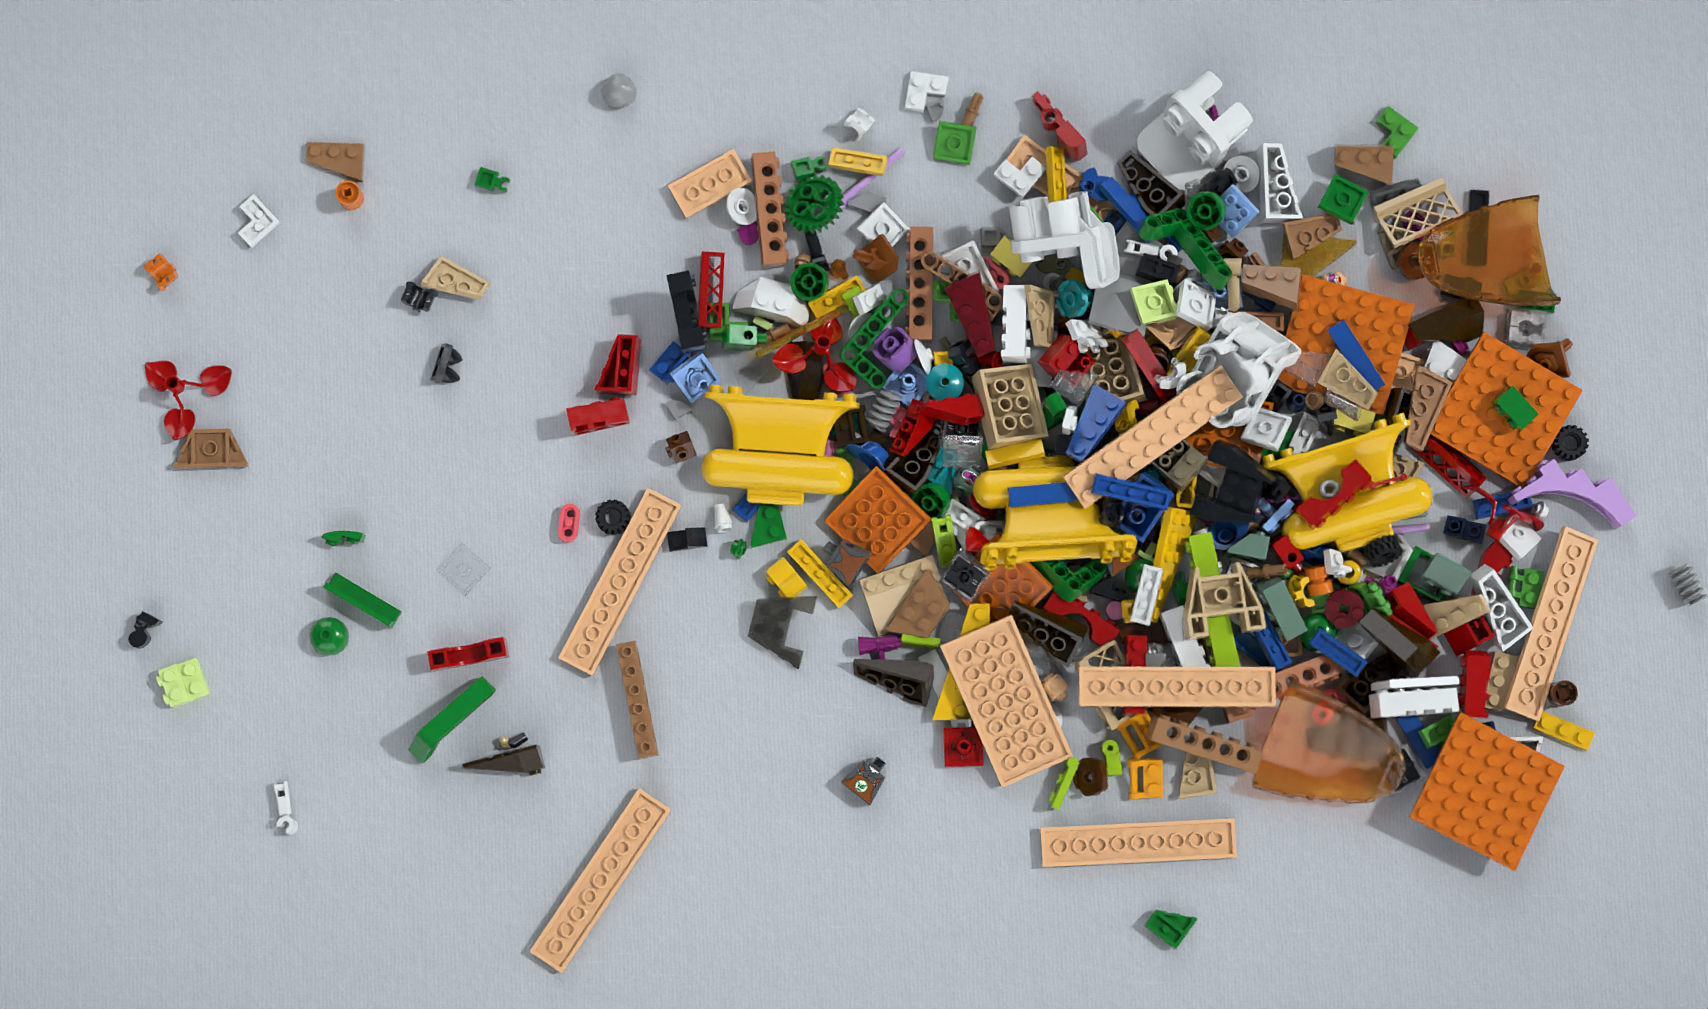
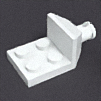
M1191 269L1187 273V278L1173 288V298L1178 302L1176 315L1205 331H1209L1212 328L1216 296L1207 285L1201 282V272L1199 271L1198 273L1197 269Z

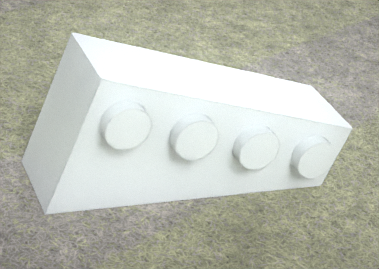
M1484 564L1470 575L1476 595L1482 594L1491 610L1484 614V618L1495 636L1492 638L1493 644L1501 651H1505L1531 631L1533 626L1494 569Z
M1183 605L1161 613L1160 619L1167 639L1172 641L1171 651L1175 659H1179L1178 667H1210L1209 663L1206 664L1203 658L1205 652L1202 645L1199 646L1196 639L1185 641L1182 624Z

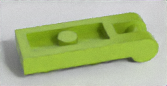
M944 515V518H931L940 568L952 566L958 555L951 515ZM946 525L947 529H939V526Z
M1070 757L1064 760L1065 769L1063 774L1060 773L1057 777L1056 784L1058 785L1055 791H1052L1049 795V807L1056 810L1060 809L1079 765L1077 758Z

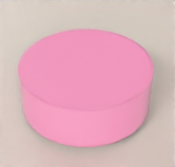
M1112 601L1107 605L1106 615L1109 619L1117 621L1122 618L1121 602Z

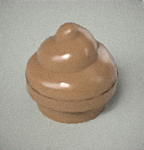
M808 253L801 254L795 258V269L801 264L812 263Z
M1310 391L1305 397V404L1311 410L1321 408L1324 403V397L1318 391Z

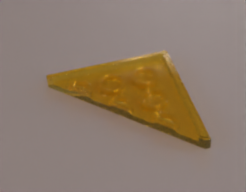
M1283 233L1280 267L1301 268L1302 276L1304 274L1314 277L1356 245L1357 240L1330 237L1291 261Z
M843 305L758 350L755 354L760 359L850 310L847 305Z

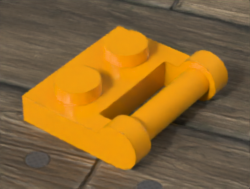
M1145 710V714L1135 715L1119 724V727L1116 728L1118 732H1121L1131 750L1133 759H1138L1164 745L1145 738L1151 721L1147 710ZM1129 725H1132L1144 749L1139 751L1127 729Z
M1162 758L1127 760V765L1130 768L1128 799L1163 798ZM1139 766L1143 767V791H1138L1137 767Z

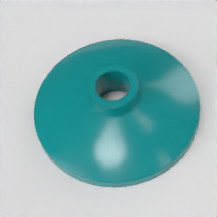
M939 364L933 367L927 375L926 388L928 393L938 401L947 397L957 398L964 388V378L957 367L951 364ZM942 379H948L949 384L943 385L941 382Z

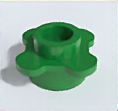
M743 539L735 540L732 543L730 553L735 557L737 556V559H740L747 550L746 542Z

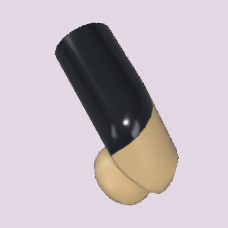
M522 732L510 741L507 736H504L498 740V743L501 745V749L507 750L517 748L528 741V738Z

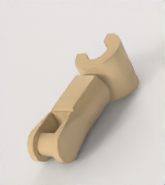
M1226 258L1223 260L1232 271V275L1227 282L1228 308L1230 311L1235 312L1241 307L1240 277L1237 276H1241L1242 258Z

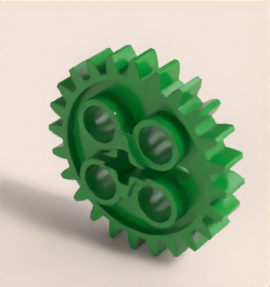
M814 174L813 179L807 176V181L805 182L800 179V185L794 184L795 190L789 189L792 195L785 197L789 201L784 203V206L787 208L784 210L787 220L799 232L802 230L805 234L808 231L814 234L815 229L821 233L822 227L828 230V224L834 225L833 219L840 218L837 212H843L839 207L845 204L841 200L844 198V195L841 193L842 189L830 177L826 179L824 175H821L819 178Z

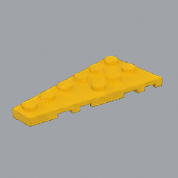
M1168 507L1164 512L1153 563L1154 567L1164 570L1151 622L1157 623L1185 551L1184 542L1191 535L1197 517L1191 515L1189 510Z
M989 603L969 604L960 636L990 624ZM948 668L932 720H972L950 668Z

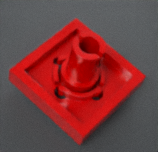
M976 727L943 728L944 767L983 766V743Z

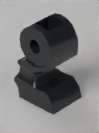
M969 339L957 341L947 349L948 358L953 361V365H958L957 368L961 371L963 378L973 376L980 370V363L977 357L966 356L967 350L971 348Z
M142 611L139 616H136V623L134 625L136 631L129 635L130 645L139 649L146 647L151 641V636L147 632L146 626L150 624L157 627L163 621Z

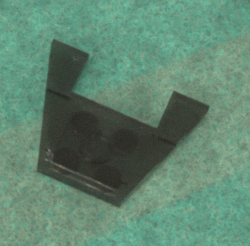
M818 596L758 598L748 637L767 650H771L778 657L792 664L796 669H799L804 651L785 646L793 610L813 614Z

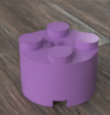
M894 326L895 328L893 329L886 328L875 338L873 353L889 370L902 372L918 356L914 340L898 326Z

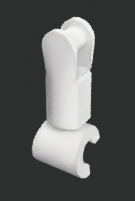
M1126 240L1127 248L1124 249L1126 253L1141 256L1145 253L1156 258L1159 256L1160 259L1167 261L1168 258L1165 256V252L1170 251L1172 256L1177 257V250L1172 245H1165L1159 249L1158 245ZM1135 244L1141 245L1139 252L1134 251Z
M284 781L282 784L274 783L279 816H282L277 822V827L282 828L286 823H289L286 834L292 835L297 831L298 823L294 818L290 817L292 810L288 782ZM285 791V796L280 797V792Z

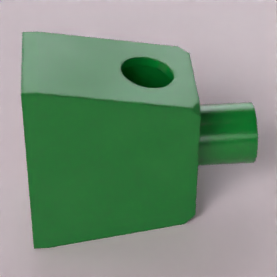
M727 324L722 331L723 350H753L756 344H767V333H757L756 326Z

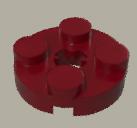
M1338 589L1327 598L1325 614L1330 623L1337 628L1352 627L1363 617L1364 604L1356 592ZM1341 604H1344L1345 606L1349 605V607H1350V609H1348L1349 612H1347V613L1340 612V611H1339V609H1341L1340 605H1341Z

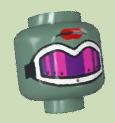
M971 465L960 467L953 480L954 488L964 495L973 493V484L980 475L978 473L979 470Z

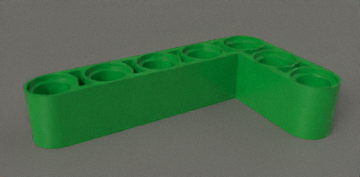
M1174 209L1147 216L1138 231L1139 236L1146 241L1174 236L1214 289L1222 290L1232 275L1230 267L1199 226L1196 225L1195 227L1191 224L1187 211L1184 209Z
M904 289L892 290L839 351L840 360L847 364L854 373L872 388H882L886 384V376L864 357L862 353L907 303L909 296ZM897 292L903 294V300L899 303L894 299V295ZM885 306H888L891 311L888 317L882 315V309ZM873 320L878 323V328L875 331H871L869 328V324ZM859 335L865 337V343L861 346L856 342ZM847 349L853 352L850 360L844 358V352ZM861 362H865L867 369L861 373L858 370V365ZM878 374L881 377V382L878 385H874L872 378Z
M1058 392L1049 395L1043 401V413L1048 431L1064 421L1068 408ZM986 442L978 450L987 463L985 451L989 450Z
M1098 559L1092 560L1075 573L1060 560L1030 562L1054 586L1052 589L1068 602L1076 600L1095 586L1107 568L1105 563Z
M483 676L480 677L416 734L408 750L423 764L435 752L440 741L495 693L496 689Z

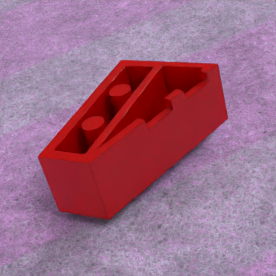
M617 335L609 353L606 366L601 372L600 380L594 388L599 394L637 396L642 341L637 335Z
M620 397L611 398L606 402L597 401L589 405L566 408L570 429L574 436L630 424L626 402L624 399H620Z
M1464 650V656L1460 657L1462 674L1458 676V686H1460V693H1457L1458 706L1462 713L1469 717L1488 718L1485 704L1486 700H1489L1487 686L1488 681H1490L1491 656L1488 651Z

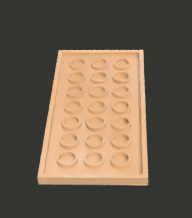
M1011 614L940 645L1002 788L1073 757Z

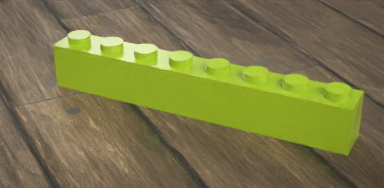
M1212 532L1188 536L1184 545L1186 553H1190L1191 560L1188 561L1190 571L1199 567L1200 578L1221 575ZM1230 616L1207 617L1209 636L1204 639L1206 647H1210L1211 655L1208 656L1210 666L1240 667Z

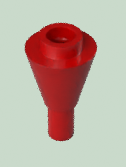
M1000 352L987 353L979 358L977 357L979 363L989 368H999L1003 365ZM971 353L969 357H977V355Z

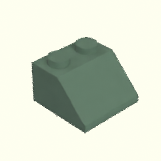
M1254 531V533L1249 534L1227 549L1223 557H1233L1261 564L1266 560L1270 537L1265 536L1266 533Z
M1436 553L1429 558L1420 577L1424 579L1423 582L1431 587L1434 585L1439 587L1441 593L1447 596H1454L1461 590L1472 571Z

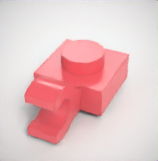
M901 406L896 408L897 412L893 414V419L889 423L894 425L889 435V438L892 440L895 439L907 412V409Z

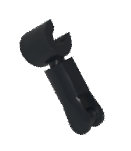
M816 229L814 234L808 231L805 237L812 263L818 264L825 271H829L830 267L825 255L822 253Z

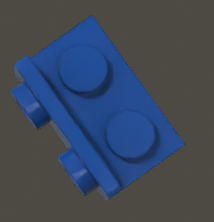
M673 341L649 371L666 385L669 382L673 383L674 379L669 373L691 357V353H683L681 346Z

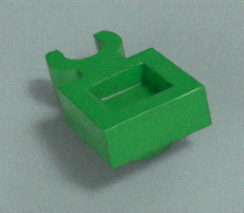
M820 156L815 158L814 161H811L810 157L792 160L791 167L796 180L805 179L807 176L814 177V171L819 173L825 172L826 165H818L823 163L824 158Z
M480 167L475 186L494 191V188L498 187L501 192H507V188L501 185L503 182L510 183L511 180L508 177L498 178L499 172Z
M1179 571L1180 579H1173L1172 583L1176 585V588H1173L1172 592L1178 605L1182 606L1185 605L1189 582L1184 583V573Z

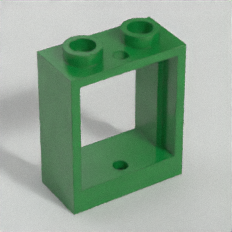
M1417 546L1413 547V552L1397 583L1403 585L1409 582L1407 578L1419 557L1428 561L1433 555ZM1409 582L1417 594L1434 603L1440 600L1443 601L1446 597L1445 594L1440 592L1441 589L1439 587L1435 595Z

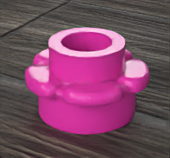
M1456 340L1452 343L1456 353L1467 355L1469 347L1466 342Z

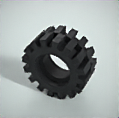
M1576 425L1564 426L1559 430L1552 442V450H1555V455H1559L1562 460H1576L1585 454L1589 446L1587 445L1589 438L1586 439L1587 433H1583V429L1581 427L1577 428ZM1566 436H1572L1576 439L1577 446L1574 450H1568L1564 447L1563 440Z
M615 499L602 502V505L598 506V510L595 513L598 527L608 535L621 534L622 531L626 530L631 519L629 509L623 502ZM611 510H616L620 513V521L614 525L606 521V514Z
M1394 535L1378 537L1376 541H1371V544H1367L1364 549L1370 565L1374 567H1382L1383 564L1385 566L1389 562H1394L1393 560H1397L1398 556H1401L1403 552L1397 537Z

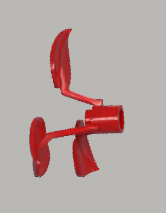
M834 312L814 322L811 327V337L816 341L814 346L805 355H803V350L798 345L786 344L772 358L774 365L781 371L797 374L806 368L804 359L815 351L818 355L827 356L830 370L825 373L824 382L830 390L835 392H851L856 388L854 372L847 364L838 362L834 367L831 364L830 345L839 342L843 333Z
M157 361L145 363V373L149 385L158 392H164L167 389L171 391L180 407V410L177 408L171 409L164 418L165 429L173 440H179L188 435L195 425L194 412L190 409L184 410V406L178 397V394L184 391L185 385L204 387L209 395L216 396L226 391L232 376L230 368L215 365L203 370L200 375L203 383L180 380L177 377L176 366L172 362Z
M1466 485L1462 488L1475 491L1492 503L1491 517L1488 522L1490 527L1486 535L1498 542L1518 518L1522 522L1533 524L1537 531L1541 530L1545 525L1537 517L1506 504L1503 505V509L1510 512V514L1504 521L1499 518L1494 521L1497 505L1494 497L1477 486Z
M971 493L970 503L978 513L985 515L984 521H988L990 516L995 517L997 515V509L983 508L976 502L974 494ZM970 527L965 536L966 553L970 558H973L978 552L981 553L984 545L991 542L983 536L982 531Z

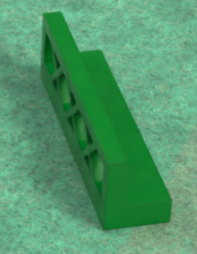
M336 572L329 584L325 583L323 588L393 628L402 611Z

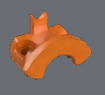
M162 254L156 255L152 260L143 265L144 269L154 277L161 291L166 290V287L178 278V274L175 272L177 269Z

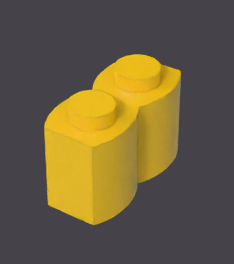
M1197 476L1183 492L1178 489L1176 503L1179 509H1192L1196 497L1194 491L1198 485Z
M784 557L765 571L767 573L765 578L772 586L775 584L780 589L777 593L784 601L788 599L791 602L808 588Z

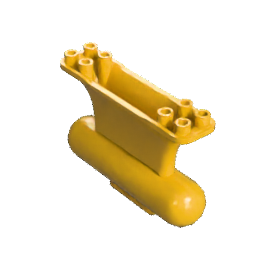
M709 385V392H705V398L717 402L726 412L732 429L733 449H713L705 455L701 470L707 483L716 487L747 489V501L750 503L801 506L804 502V493L840 495L850 488L853 481V469L850 463L844 458L824 456L829 433L837 419L847 411L859 409L860 403L856 402L857 395L843 394V400L837 401V394L824 392L823 400H799L746 396L742 394L743 388L737 386H728V393H723L724 386Z
M1404 413L1392 417L1394 424L1387 426L1385 419L1373 423L1375 430L1358 437L1303 454L1294 455L1292 448L1280 451L1282 459L1276 461L1273 454L1263 456L1262 466L1269 471L1278 472L1289 479L1298 490L1303 502L1309 497L1327 500L1320 493L1321 484L1326 480H1334L1338 483L1341 490L1343 485L1341 471L1355 459L1371 475L1374 482L1395 478L1393 469L1394 444L1400 432L1411 425L1410 419L1406 420ZM1409 477L1405 481L1399 480L1389 484L1378 485L1372 490L1369 488L1365 491L1360 490L1355 494L1356 498L1352 502L1343 504L1340 507L1341 510L1335 516L1330 515L1326 519V523L1319 529L1311 530L1297 512L1292 513L1283 522L1282 535L1284 537V535L1288 534L1291 543L1299 551L1335 541L1339 552L1350 551L1371 544L1370 542L1376 541L1378 537L1382 538L1384 535L1386 537L1388 535L1393 536L1392 523L1418 516L1428 511L1433 501L1432 490L1425 480L1418 477ZM1332 486L1326 487L1327 493L1333 492Z
M1065 456L1042 457L1017 463L1018 469L988 470L982 472L976 478L973 484V494L976 502L983 508H1006L1005 529L1000 540L996 543L984 545L981 550L980 561L985 565L986 570H995L997 565L1004 564L1006 569H1013L1017 563L1032 561L1101 558L1102 563H1110L1113 560L1112 558L1120 557L1121 562L1132 560L1131 555L1135 552L1137 545L1136 537L1134 535L1117 534L1110 527L1099 523L1098 518L1101 516V511L1095 502L1087 508H1083L1079 501L1009 507L1008 487L1066 482L1062 476L1077 466L1072 458Z

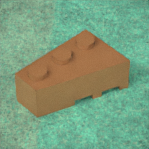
M1335 144L1334 164L1392 185L1393 145Z
M1243 264L1242 291L1264 300L1266 298L1277 305H1284L1298 312L1302 279L1301 268Z

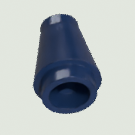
M1301 394L1290 395L1286 401L1288 409L1292 412L1302 411L1305 407L1304 396Z

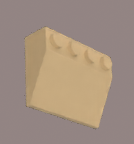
M1108 329L1101 331L1102 339H1105L1108 344L1107 347H1100L1099 345L1100 352L1093 353L1091 347H1088L1086 344L1087 352L1096 361L1080 380L1086 402L1094 384L1126 401V404L1132 400H1137L1138 403L1147 401L1139 367L1121 340L1128 334H1123L1116 338Z
M1032 364L982 369L971 377L975 395H979L985 413L981 421L988 450L1049 437Z
M933 555L859 580L878 636L890 633L887 630L926 569L929 568L932 571L936 583L940 585L942 594L946 597ZM950 607L945 613L951 612Z

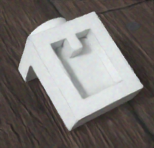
M1332 549L1323 551L1326 573L1334 575L1336 578L1345 577L1346 573L1352 572V567L1343 565L1341 552Z

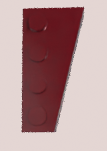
M978 270L946 285L945 291L979 358L995 350L996 345L981 273Z

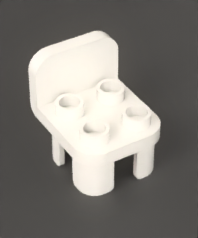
M1209 70L1203 73L1184 91L1181 89L1176 91L1169 98L1164 112L1141 131L1136 142V149L1140 157L1183 193L1195 187L1222 163L1229 147L1248 132L1247 128L1253 122L1250 113L1239 102L1231 106L1214 122L1205 113L1214 105L1215 100L1212 96L1222 87L1221 80Z
M1087 191L1071 193L1067 200L1049 203V197L1043 196L1023 200L1020 202V206H1009L1014 237L1010 241L1013 254L1020 253L1022 263L1039 261L1044 259V256L1057 253V258L1073 257L1081 253L1084 278L1090 289L1104 288L1118 280L1120 262L1115 229L1111 223H1102L1090 210Z
M1237 312L1227 315L1219 322L1209 342L1201 345L1196 350L1193 357L1198 361L1192 372L1183 375L1179 380L1176 388L1177 395L1217 366L1222 365L1242 395V398L1217 416H1211L1209 422L1218 428L1245 425L1255 418L1283 368L1294 365L1302 351L1291 340L1251 314Z

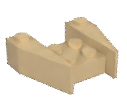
M1240 562L1231 565L1232 574L1200 578L1199 567L1190 571L1182 619L1185 641L1209 636L1207 617L1239 614L1241 633L1266 629L1263 608Z

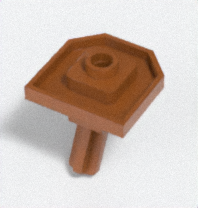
M880 234L863 249L854 250L853 258L859 262L869 279L884 281L897 271L899 257L884 234Z
M1565 338L1561 342L1534 344L1526 354V357L1562 378L1570 377L1571 373L1565 352L1573 346V343L1568 338Z

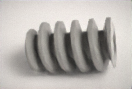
M889 389L886 391L880 390L883 398H876L880 404L872 405L876 409V411H869L873 416L872 418L866 417L871 426L882 432H886L884 427H889L888 421L893 419L891 414L897 412L895 408L899 407V401L904 399L900 394Z
M1687 564L1670 571L1668 574L1675 575L1672 582H1679L1675 588L1682 589L1679 596H1686L1682 602L1689 603L1688 606L1705 599L1707 594L1700 595L1704 588H1697L1700 580L1693 581L1697 574H1690L1693 566L1686 567Z

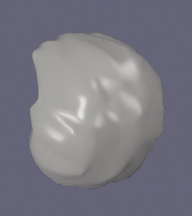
M623 74L612 75L604 81L601 87L603 100L609 106L626 107L635 100L636 87L631 79Z

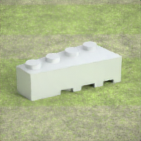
M1263 143L1257 148L1258 168L1260 170V223H1285L1303 219L1302 212H1300L1298 206L1297 195L1295 196L1292 186L1293 181L1288 172V164L1282 144Z
M1004 285L1003 312H1005V315L1002 318L1004 334H1002V347L1004 350H1001V357L1004 364H1027V358H1031V347H1027V340H1031V328H1028L1030 318L1024 285Z
M1438 686L1426 687L1427 690H1422L1421 687L1410 688V691L1406 692L1405 688L1393 689L1392 693H1388V689L1376 690V694L1369 695L1371 718L1459 711L1457 688L1438 689Z

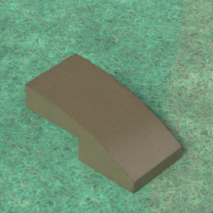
M1381 231L1378 233L1384 253L1392 270L1397 269L1395 261L1404 245L1394 248L1385 232ZM1395 231L1393 237L1397 241L1401 238L1399 232Z

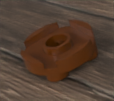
M1410 241L1401 248L1395 263L1401 274L1406 278H1425L1434 267V261H1432V255L1434 254L1426 243ZM1418 256L1417 261L1419 263L1413 264V258Z
M1095 757L1082 758L1073 777L1076 789H1080L1081 794L1084 796H1097L1108 788L1106 763ZM1091 773H1092V780L1088 778V775H1091Z

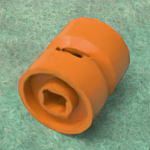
M343 181L337 186L335 191L336 198L345 209L356 210L361 207L364 202V194L355 182Z
M1325 564L1304 568L1305 576H1308L1310 581L1307 584L1309 596L1323 595L1334 591L1332 580L1328 579L1331 574L1326 573Z

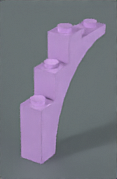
M1555 459L1549 463L1545 460L1537 465L1538 470L1535 471V476L1526 482L1527 486L1523 489L1521 486L1511 491L1512 496L1507 499L1513 505L1525 498L1536 495L1555 494L1568 496L1593 507L1607 519L1614 529L1623 526L1637 516L1611 478L1605 481L1602 478L1593 484L1583 468L1577 472L1573 469L1564 474Z

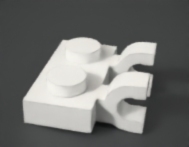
M1071 319L1066 323L1072 340H1077L1080 353L1088 351L1086 344L1088 347H1091L1093 353L1100 352L1099 345L1100 347L1108 346L1106 340L1102 339L1103 335L1100 326L1088 323V320Z

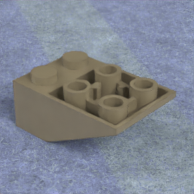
M1183 439L1150 462V464L1171 484L1183 492L1206 466L1207 458Z

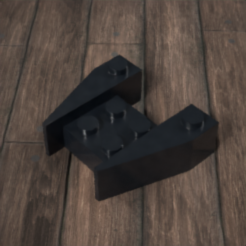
M689 270L666 275L683 353L705 349V343L708 342L707 333L702 331L701 326H697L696 318L691 316V314H695L693 302H696L693 289L696 286L694 275L690 276Z
M1220 439L1214 441L1208 461L1227 467L1217 499L1203 493L1197 495L1190 514L1207 521L1261 522L1265 519V516L1255 512L1265 482L1272 484L1278 478L1238 446Z

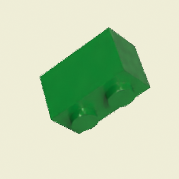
M1508 386L1492 401L1495 405L1493 407L1499 415H1504L1508 419L1506 422L1513 430H1523L1539 415L1514 386Z

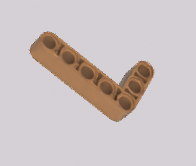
M933 250L926 251L921 258V263L926 269L950 284L957 281L959 276L970 274ZM927 255H933L935 257V262L933 264H927L925 262V257ZM948 265L952 271L950 274L945 275L941 272V267ZM982 281L990 322H992L1002 307L1003 296L1000 292ZM992 296H997L1000 299V303L992 305L989 299Z

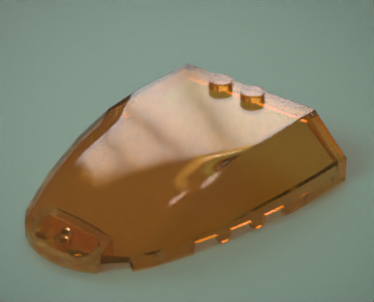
M1525 196L1499 201L1491 206L1485 205L1475 211H1467L1461 216L1450 218L1430 229L1421 240L1417 255L1418 264L1424 277L1439 290L1477 301L1515 306L1559 305L1561 297H1557L1551 289L1538 227V203L1540 196Z
M1293 681L1283 694L1261 748L1263 755L1257 773L1253 775L1252 787L1285 797L1306 798L1309 801L1316 799L1325 800L1328 803H1332V801L1370 803L1382 796H1389L1399 786L1405 771L1404 756L1395 740L1367 717L1324 692Z

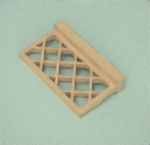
M1443 177L1375 206L1373 215L1394 248L1463 219L1464 216L1448 191ZM1442 194L1447 198L1446 203L1435 201ZM1422 203L1431 204L1428 211L1419 209V205ZM1433 205L1442 207V214L1431 212ZM1446 209L1454 210L1457 215L1449 217L1444 214ZM1408 210L1412 211L1413 214L1411 218L1401 216L1402 212ZM1416 213L1426 215L1424 222L1414 219ZM1429 216L1438 218V223H1427ZM1387 218L1396 219L1394 226L1386 224L1384 220ZM1399 220L1409 223L1407 229L1397 227ZM1412 224L1422 226L1418 232L1411 231L1410 228ZM1395 231L1405 234L1402 239L1397 241L1393 235Z
M1114 639L1085 656L1072 661L1078 675L1079 667H1091L1088 659L1093 656L1099 657L1097 667L1102 666L1103 659L1112 661L1111 667H1115L1116 663L1125 667V659ZM1110 646L1115 651L1113 659L1104 657L1106 649ZM1095 706L1105 728L1109 730L1118 728L1119 724L1135 715L1123 714L1121 718L1117 719L1115 716L1117 706H1112V708L1111 706Z

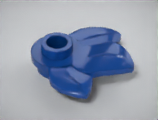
M1090 168L1084 172L1083 180L1078 185V191H1087L1088 197H1093L1097 201H1107L1108 199L1098 189V186L1110 177L1098 176L1096 169Z

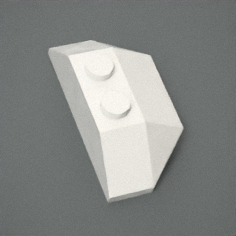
M763 277L758 278L738 291L732 308L736 312L772 319L775 322L787 323L790 326L805 330L811 313L806 301L801 300L793 293L790 284Z

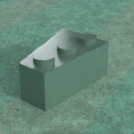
M1278 576L1271 577L1270 579L1263 578L1253 583L1260 601L1267 609L1266 613L1269 619L1276 625L1274 629L1279 638L1282 637L1289 641L1308 631L1281 578Z

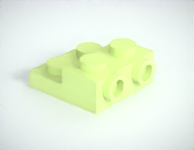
M1168 279L1131 288L1130 292L1141 326L1155 322L1158 324L1176 320L1178 317L1176 315L1177 302L1175 303L1173 298L1174 290L1172 285H1169Z
M198 658L158 671L159 675L156 676L159 686H163L166 692L163 694L166 705L170 704L173 708L210 694Z

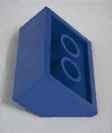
M1145 471L1136 481L1139 484L1169 490L1162 482ZM1173 492L1171 493L1170 501L1175 495ZM1124 500L1122 503L1124 517L1119 528L1130 535H1134L1137 540L1143 543L1164 512V509Z

